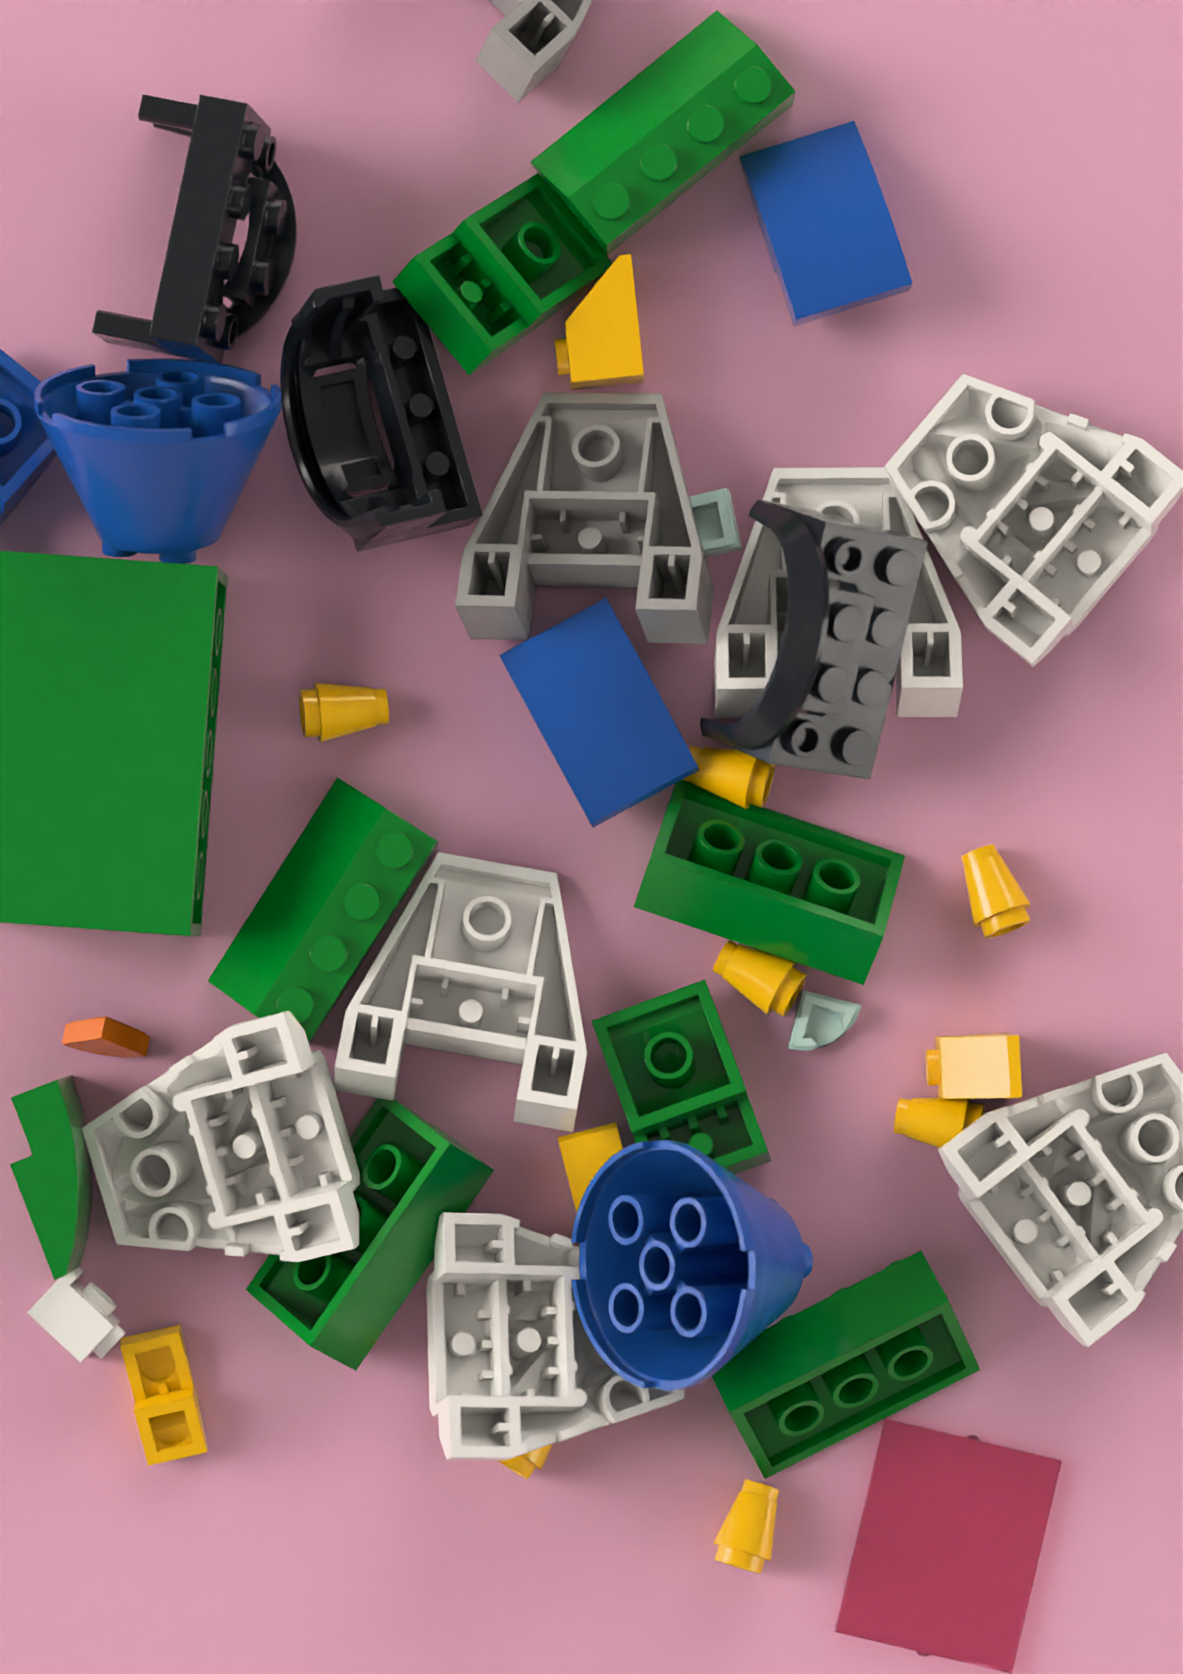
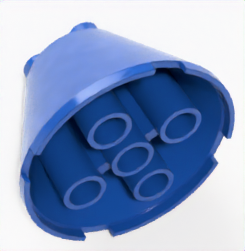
M126 359V371L96 375L95 365L89 364L50 376L35 389L34 408L99 538L102 540L103 554L111 557H130L137 553L159 554V560L162 562L186 564L196 560V550L210 546L220 538L282 409V392L277 384L271 385V391L262 387L261 374L232 365H220L190 359Z
M669 1140L645 1141L632 1144L614 1154L602 1165L592 1178L581 1199L571 1243H580V1279H571L576 1307L586 1334L595 1350L614 1372L628 1382L642 1388L671 1391L681 1390L698 1385L713 1376L788 1310L800 1291L803 1278L810 1274L813 1267V1255L809 1246L802 1242L801 1235L792 1217L774 1199L768 1198L701 1151L687 1144Z

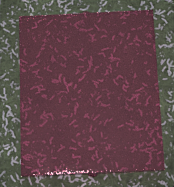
M885 1418L835 1632L917 1651V1654L922 1657L929 1656L930 1654L1012 1674L1062 1461L1052 1457L980 1441L975 1435L963 1437Z

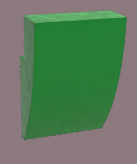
M537 173L465 218L451 234L414 256L392 282L465 372L471 375L532 332L598 281L612 265V262L542 176Z
M705 979L591 1021L635 1143L669 1140L687 1144L701 1151L734 1175L771 1161L769 1151Z
M72 1075L11 1097L33 1155L14 1162L10 1166L54 1280L68 1275L81 1266L89 1233L92 1209V1163L81 1129L86 1126L83 1108Z

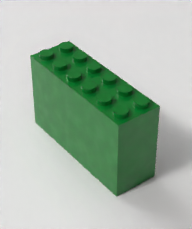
M0 550V923L201 936L228 576L218 566Z

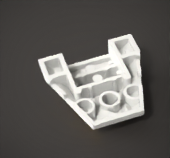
M965 374L959 377L884 466L919 524L941 555L955 581L958 582L975 609L984 627L1032 667L1044 658L1063 636H1069L1153 538L1158 530V524L1183 493V471L1143 439L1124 433V436H1120L1090 425L1089 420L1072 413L1068 417L1035 405L1034 399Z
M289 1010L228 1027L205 1046L170 1067V1070L157 1079L141 1087L81 1128L116 1244L190 1251L194 1247L225 1250V1255L244 1257L249 1252L280 1255L281 1261L301 1262L355 1249L359 1245V1211L353 1192L360 1185V1172L326 1058L320 1050H310L305 1030Z
M1167 1053L987 1112L938 1149L948 1173L959 1186L958 1196L963 1205L1032 1298L1040 1306L1049 1307L1060 1324L1084 1347L1092 1345L1136 1310L1146 1295L1143 1290L1161 1262L1168 1261L1177 1247L1174 1242L1183 1230V1074Z
M443 1212L439 1216L434 1242V1271L428 1276L426 1286L429 1405L432 1417H439V1438L447 1460H509L556 1442L565 1441L597 1428L614 1424L685 1399V1389L671 1391L642 1388L628 1382L614 1372L595 1350L582 1325L574 1299L571 1279H580L579 1247L572 1245L573 1243H571L570 1238L557 1233L551 1237L519 1226L520 1220L504 1214Z

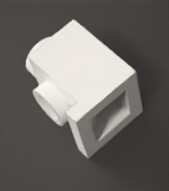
M78 1267L68 1275L59 1278L27 1313L81 1363L92 1352L102 1359L126 1332L118 1325L121 1321L112 1314L117 1307L114 1301L94 1283L90 1282L84 1288L77 1281L85 1272L81 1267Z

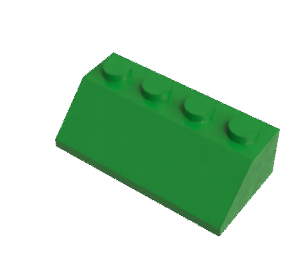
M715 11L531 161V165L552 188L606 256H608L793 105L796 91L753 40L720 12Z
M337 777L213 971L208 982L258 1018L289 1010L305 1030L310 1046L439 842Z
M680 780L674 785L634 907L864 985L885 934L905 855L764 807L750 805L746 810L693 783Z
M377 1098L350 1137L360 1172V1185L353 1192L359 1211V1245L355 1249L301 1262L281 1261L280 1255L270 1254L245 1289L310 1347L355 1371L434 1259V1242L439 1216L443 1212L465 1213L494 1171V1169L458 1141L395 1098L394 1101Z
M919 1251L903 1260L891 1263L885 1269L849 1287L836 1291L830 1297L794 1315L784 1317L778 1323L760 1333L718 1370L712 1378L764 1479L958 1382L979 1371L980 1368L947 1296L923 1252Z

